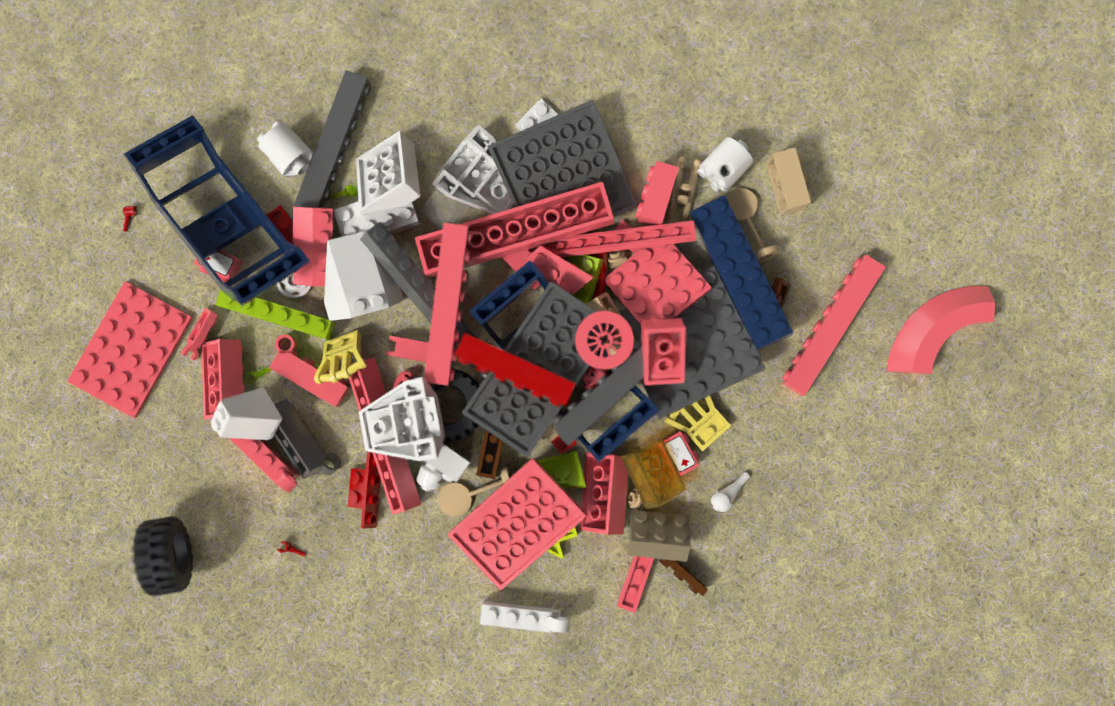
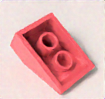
M682 319L642 320L641 339L644 384L684 383L685 326Z

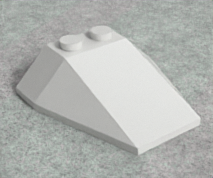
M478 124L443 165L432 185L446 197L490 214L509 210L513 205L487 147L496 141L492 135Z
M366 231L327 240L324 304L328 318L331 321L353 318L389 308L404 300L399 285L360 240Z
M425 378L405 381L359 411L366 451L417 461L439 457L445 433L438 396Z

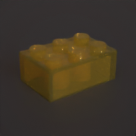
M662 437L648 440L621 456L645 509L658 508L687 490Z

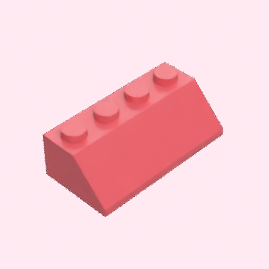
M293 207V245L298 246L310 260L309 264L293 273V284L325 287L327 240L333 239V208Z
M218 339L201 345L204 419L213 418L220 400L244 393L245 387L242 376L244 372L242 364L243 347L241 340Z
M586 453L584 467L586 488H583L581 508L587 513V516L580 522L579 530L607 535H624L629 456L607 455L602 461L598 462L591 453Z

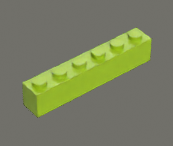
M221 289L215 304L225 309L326 340H331L336 325L331 320L259 298H254L241 306L223 293Z

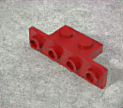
M367 451L366 469L351 468L347 507L362 509V529L376 528L378 519L381 477L373 452Z

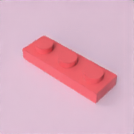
M633 556L616 605L617 607L633 613L636 612L654 558Z

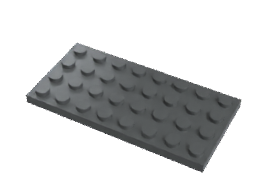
M550 282L504 351L575 383V388L590 366L580 357L575 342L576 332L581 322L596 311L553 282ZM600 323L602 331L605 332L606 323ZM609 324L607 332L609 333L614 326ZM595 325L593 329L600 334L598 325ZM589 331L588 336L597 337L594 332ZM607 335L599 337L602 346L607 341ZM587 338V344L596 342L595 339ZM595 344L589 346L591 352H593L598 345ZM601 347L594 353L595 355L599 353ZM489 372L462 414L528 457L563 404L557 407L549 403V398L545 396L542 399L531 395L532 390L524 388L522 391L512 386L514 382L508 379L505 382L494 378L495 373Z

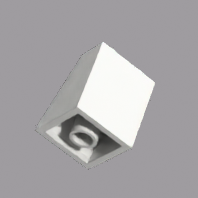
M262 387L220 400L211 420L213 430L217 431L222 438L270 440L274 436L282 417L265 388Z

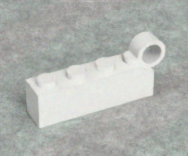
M483 601L480 624L542 632L566 633L569 632L570 619L560 617L561 610Z

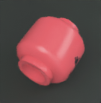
M589 366L582 376V381L585 383L583 387L594 389L599 385L596 381L604 374L608 376L610 371Z

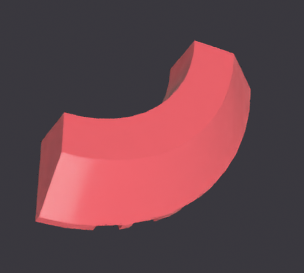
M970 286L953 289L930 299L919 307L907 319L900 332H898L889 354L887 371L920 375L932 374L938 351L953 333L970 324L994 322L995 301L989 286Z

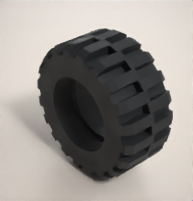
M455 369L454 381H450L449 385L428 383L434 392L443 387L458 389L465 398L466 406L480 387L472 376L458 369ZM464 414L453 423H443L445 433L443 442L461 440L472 434L479 424Z
M170 516L146 520L135 531L136 535L133 538L134 546H132L134 571L137 575L138 584L141 585L142 591L147 595L155 597L184 591L190 584L189 580L192 578L191 572L193 571L192 546L186 526L177 517Z

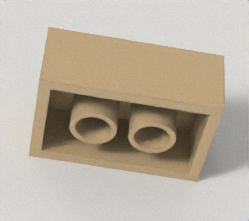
M796 147L773 153L766 161L780 216L803 211L811 204L812 200L811 191L807 190L805 183L807 182L806 173L802 171L800 165L802 163L801 155L799 152L797 153Z

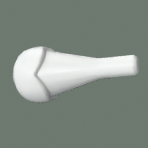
M744 472L734 483L721 491L717 490L711 497L713 509L719 512L730 510L733 507L732 503L741 486L750 478V475Z

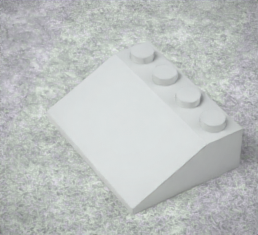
M398 131L356 158L358 201L361 214L406 206L420 197L415 146L401 131Z

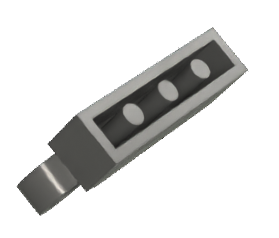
M288 399L274 404L282 417L274 436L301 477L305 479L319 472V470L325 475L334 474L340 467V458L334 453L325 454L321 451L316 439L309 433L305 422L299 418L294 406L290 404ZM325 460L331 461L334 468L328 467Z

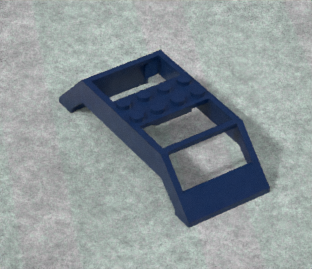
M193 115L123 153L156 208L222 292L241 306L310 263V260L298 246H294L283 237L219 157L204 128ZM201 143L215 168L159 200L144 174ZM220 174L237 196L181 229L164 205ZM261 225L279 249L228 281L223 282L206 261V258ZM282 254H285V256L281 257L277 261L265 267L264 269L254 274L250 278L246 279L242 283L238 284L234 288H231V286H233L234 284L238 283L242 279L246 278L247 276L262 268L263 266L273 261L277 257L281 256Z
M531 260L470 310L472 315L503 351L519 327L505 339L501 340L488 323L537 281L544 290L549 285L543 274ZM603 350V358L608 357V354L605 350ZM636 385L630 391L640 400L639 403L591 444L582 434L578 437L579 441L598 462L602 461L660 411ZM561 410L557 413L558 416L560 414L565 415Z

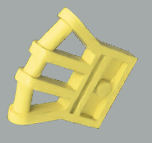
M358 330L324 342L322 362L314 376L317 384L331 381L333 383L339 382L341 378H350L360 368L364 369L367 367L360 353L362 352V334ZM354 355L357 362L350 366L351 356ZM342 359L341 370L338 371V369H339V360ZM329 366H330L329 374H326V372H327V370H328V368H329Z
M711 396L705 398L709 408L707 413L697 402L692 404L702 416L697 422L684 408L669 415L664 421L685 432L701 451H704L731 426L714 407ZM679 412L688 420L692 427L687 428L675 422Z

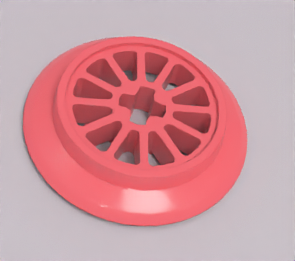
M599 311L587 316L581 322L576 332L575 342L580 357L587 364L598 369H611L619 366L629 357L633 348L634 338L630 325L623 317L614 312ZM600 323H606L605 332L602 331ZM611 324L614 328L608 333V326ZM595 325H598L600 334L593 329ZM615 329L619 331L618 335L611 336ZM589 331L594 332L597 337L588 336ZM605 335H607V339L610 342L609 344L605 343L604 346H602L599 337H604ZM621 336V342L612 340L613 338ZM587 338L595 339L596 342L587 344ZM612 343L619 344V350L613 347ZM597 344L598 346L591 352L589 346ZM601 347L600 356H596L594 353ZM608 347H611L616 353L611 356ZM604 348H606L608 354L606 358L602 357Z

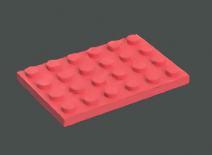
M124 281L67 382L125 414L136 418L193 317Z
M532 457L451 529L447 535L502 590L587 516V513Z

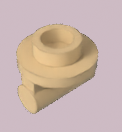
M624 251L609 252L607 261L610 270L619 267L627 260Z
M633 489L627 497L629 507L643 511L647 491Z

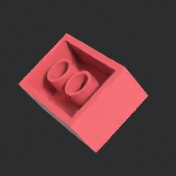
M656 161L655 166L650 167L646 179L649 185L645 184L640 198L644 201L639 203L635 215L638 218V224L645 226L662 224L679 167Z

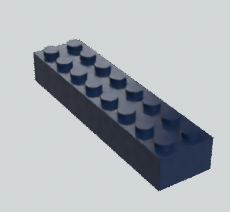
M721 196L690 211V218L692 221L694 220V226L757 352L791 337L793 330L726 196Z

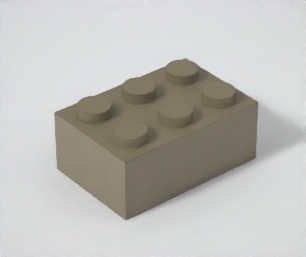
M631 510L628 530V556L687 562L691 547L690 516Z

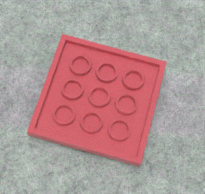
M674 244L643 247L605 278L606 285L640 325L642 320L676 319L712 290V287Z

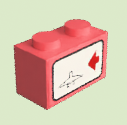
M218 251L206 258V261L223 282L236 276L243 264L242 260L223 251ZM196 259L194 264L200 266L199 271L208 274L204 267Z
M681 431L659 442L678 477L698 467L697 461L700 460L695 450L691 451L688 446L690 443L689 438L685 433L682 434Z

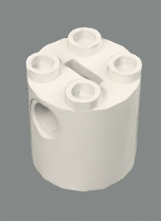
M279 120L273 124L272 129L267 133L264 132L258 136L259 149L268 156L270 162L284 177L301 175L307 171L313 151L290 128L289 124Z
M726 137L703 161L697 173L702 178H707L711 182L710 187L714 191L719 192L722 190L727 192L753 164V159L749 154L750 148L741 140L736 141Z

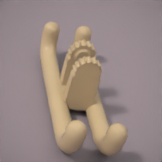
M684 156L679 158L677 163L679 169L671 192L665 224L673 223L677 204L684 205L681 222L689 221L698 177L697 171L701 165L699 159H696L693 163L689 184H681L686 158Z

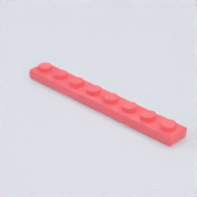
M693 220L575 235L544 244L543 246L562 258L696 241V233Z

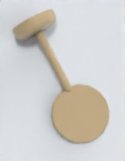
M738 188L729 192L726 198L737 220H746L761 249L755 253L758 262L762 263L776 256L780 252L777 246L765 247L750 219L754 216L758 207L755 194L745 188Z
M508 466L501 469L502 480L473 491H469L461 483H448L439 492V507L449 516H462L471 507L473 495L502 485L513 474Z

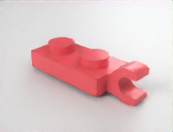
M204 308L187 339L186 347L182 349L181 354L186 357L187 353L192 351L190 358L194 361L198 358L197 348H200L206 342L207 334L210 328L216 324L218 314Z

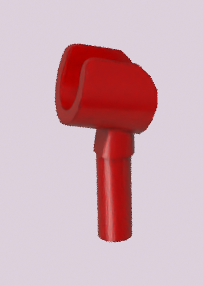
M125 206L123 208L125 220L122 231L127 232L130 216L137 215L136 206Z
M280 542L286 545V549L278 548V552H291L305 557L306 552L292 547L290 542Z

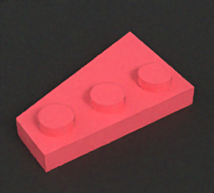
M540 245L526 257L528 261L531 260L548 283L553 282L571 295L576 293L594 277L543 245Z

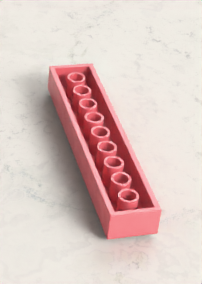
M603 182L459 224L468 226L470 228L469 231H472V241L467 245V251H470L469 263H465V268L614 224V217ZM443 229L415 237L424 273L429 279L437 277Z

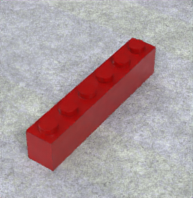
M466 333L455 353V356L459 357V362L468 366L470 363L477 365L476 370L485 374L488 371L495 373L494 378L503 382L508 379L514 382L512 386L522 391L524 388L532 390L531 395L540 399L545 396L550 399L549 403L560 407L561 404L566 406L575 386V383Z

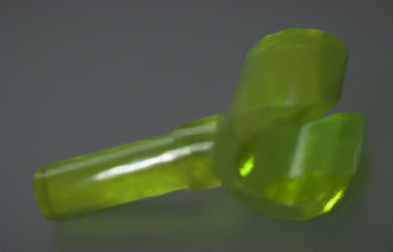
M348 185L341 192L331 195V199L334 200L346 194L349 198H353L358 194V191L354 186Z
M267 367L257 372L249 371L244 376H253V380L247 382L251 384L257 380V377L272 371V369Z

